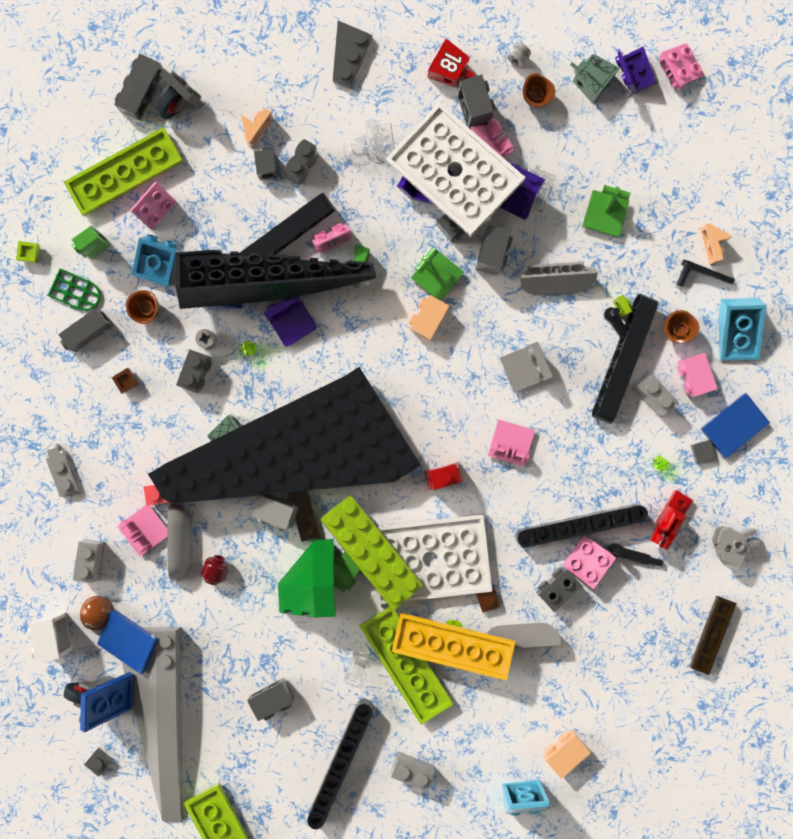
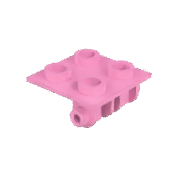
M687 43L666 50L659 56V63L665 70V74L671 71L667 77L671 78L670 82L673 88L677 90L683 88L684 84L705 76Z
M492 118L488 121L489 125L471 127V130L503 158H508L509 154L514 151V146L509 138H507V135L499 138L504 134V130H501L502 127L498 120L495 121Z
M155 182L130 211L152 230L177 201Z
M342 223L332 226L331 231L326 233L321 231L315 234V238L311 240L317 253L330 250L328 241L331 247L334 248L331 242L333 239L337 246H339L337 237L340 244L350 241L349 238H352L350 228L346 224L342 225Z
M498 419L488 456L524 467L529 459L528 453L535 430Z
M145 505L117 526L140 557L167 537V527L150 505Z
M584 535L563 566L594 589L616 557L610 551L605 550L588 536Z

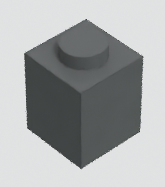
M260 148L258 151H254L256 173L259 180L278 177L276 157L273 149Z

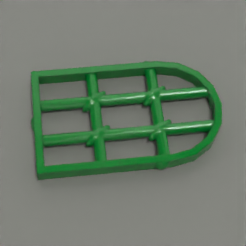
M59 268L47 295L74 307L76 310L82 311L93 310L100 303L101 293L97 285L90 280L81 278ZM61 272L72 275L71 281L60 278ZM75 278L88 282L86 287L83 288L74 284ZM57 281L69 284L67 290L64 291L55 287ZM90 284L96 288L97 293L88 290ZM71 287L82 290V296L78 297L69 293ZM53 290L63 293V299L51 296ZM89 293L98 297L96 303L84 300L85 295ZM70 296L79 300L77 306L65 302L66 298ZM82 303L92 306L86 309L80 308Z

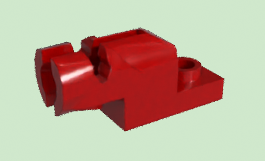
M674 490L656 520L658 525L652 533L650 541L668 551L687 518L685 513L693 500L678 490Z

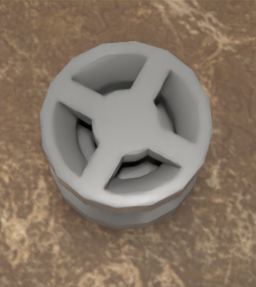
M517 42L513 47L514 50L508 54L507 58L513 65L522 68L525 64V59L530 57L531 50L526 45Z
M201 329L197 332L195 337L197 345L204 349L215 347L217 344L215 333L208 329Z

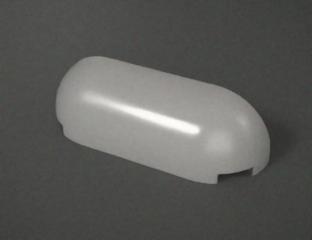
M582 262L529 266V270L521 273L520 282L522 288L527 293L533 295L580 292L588 289L595 283L598 272L595 268L591 269L584 266Z
M178 504L170 505L167 517L168 575L171 581L183 578L192 566V520L190 514Z
M546 623L500 625L493 627L487 632V634L515 640L514 648L561 645V639L556 629Z

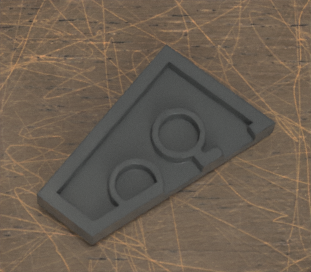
M339 20L337 22L333 82L351 89L373 36Z

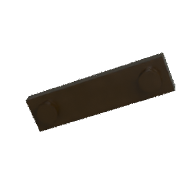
M308 491L288 492L290 502L299 506L295 520L301 542L320 537Z
M716 595L689 665L690 668L707 675L710 674L737 603Z

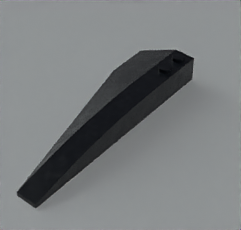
M222 250L175 252L176 292L180 309L255 303L298 297L376 278L372 262L347 261L346 263H341L335 259L323 262L318 261V258L311 257L310 260H301L299 256L268 254L267 257H262L258 253L239 255L238 251H231L230 254L222 253Z

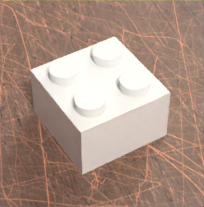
M66 612L44 616L28 624V636L32 641L31 654L35 658L36 663L59 659L73 650Z

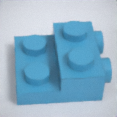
M151 234L139 238L132 275L167 287L170 286L174 267H176L175 252H180L181 248L177 247L176 243L170 240H165V242L158 241V237Z

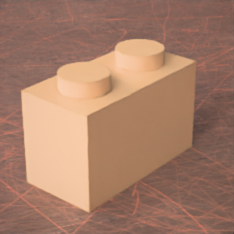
M431 295L427 299H422L418 307L421 309L419 314H414L409 322L411 325L410 331L428 341L433 337L449 308V305Z
M571 729L569 732L563 733L555 745L552 744L547 747L543 756L546 762L562 779L590 754V751Z

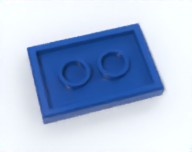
M743 393L702 426L700 430L708 440H711L712 445L721 456L727 458L770 422L748 394Z
M111 610L97 644L130 668L142 674L147 668L159 639L117 610Z
M128 672L81 694L80 730L85 733L132 709L134 674Z

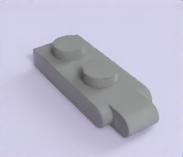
M58 443L46 447L48 455L45 456L59 496L63 497L79 491L80 488L65 449L61 450Z

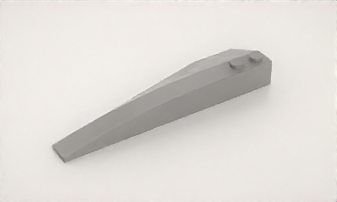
M142 627L159 639L144 673L139 674L123 663L124 674L128 672L134 674L133 709L162 821H182L181 627Z

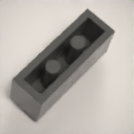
M139 53L132 63L129 75L123 81L121 92L115 97L114 105L120 112L139 121L141 120L162 78L159 75L164 69L161 63Z

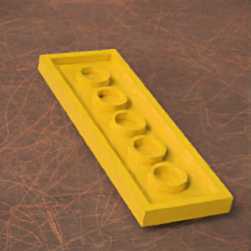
M401 612L392 652L507 681L515 640Z

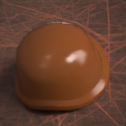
M533 73L526 78L523 84V98L528 105L543 107L553 100L555 86L550 80L539 73Z
M140 290L128 297L126 311L133 321L140 324H148L158 316L160 305L154 293Z
M684 310L672 312L664 324L666 337L674 343L691 341L697 336L700 328L697 319L691 313Z
M101 596L88 598L80 609V620L83 626L90 630L103 629L111 610H114L113 605L109 600Z

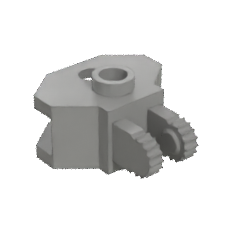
M725 526L715 528L712 543L717 557L734 567L743 565L746 553L750 552L751 548L761 545L760 540L746 541V537L757 533L756 529L738 532Z

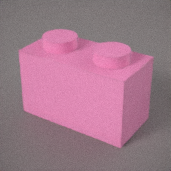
M705 353L677 361V370L684 379L683 387L686 394H689V397H695L717 389Z

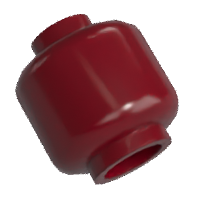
M221 555L208 557L201 571L204 581L210 585H218L224 582L229 570V564Z

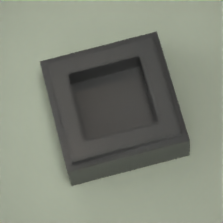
M711 440L690 445L695 463L716 458Z

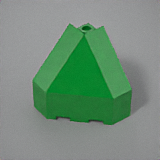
M315 539L279 581V613L292 612V615L299 616L310 614V617L313 618L336 616L334 599V539Z

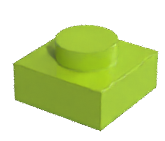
M18 241L16 260L38 263L40 244Z
M624 295L612 300L614 306L620 309V317L632 312L631 302Z

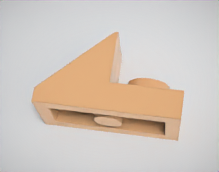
M267 108L256 114L254 123L241 115L245 139L251 149L273 120L272 113Z
M710 223L700 228L709 264L711 265L724 259V250L719 243L731 239L732 236Z

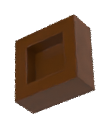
M128 367L111 377L121 394L139 385L133 372Z
M494 587L492 592L476 593L482 612L500 607Z

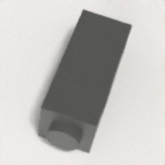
M94 308L58 334L62 339L60 343L66 350L77 352L113 325L102 310Z

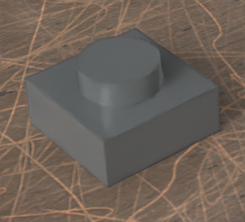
M98 747L84 765L99 777L113 759Z

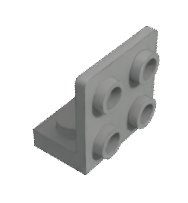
M538 341L500 358L513 392H518L553 377Z

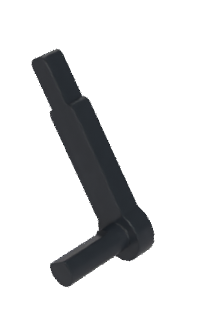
M683 259L681 263L683 269L676 285L684 286L691 269L733 285L735 279Z
M609 307L603 313L604 319L610 322L620 337L624 328V323L619 317L620 309Z
M612 543L607 548L616 558L621 557L646 565L649 563L658 566L663 565V561L653 558L646 553L621 547L617 543Z

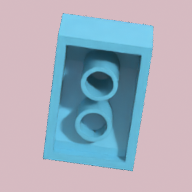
M760 298L720 300L719 346L721 361L760 360L767 307Z
M540 780L502 783L503 803L506 814L513 816L524 812L537 814L550 807V802Z

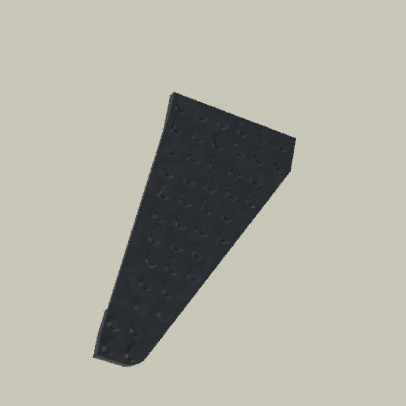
M358 367L347 375L163 464L150 472L148 476L164 500L170 503H186L396 482L420 467L421 464L361 368Z

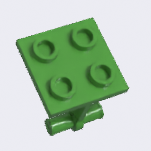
M605 184L602 192L593 190L582 227L619 237L631 192L620 190L618 186L614 188Z
M432 247L426 256L423 255L421 258L422 261L415 268L416 272L411 279L433 297L442 301L463 275L464 271Z

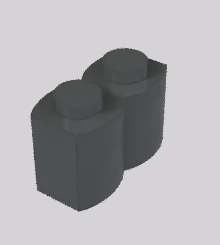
M305 139L297 145L295 156L289 159L285 167V173L289 180L298 185L305 181L308 169L315 164L318 158L316 145Z

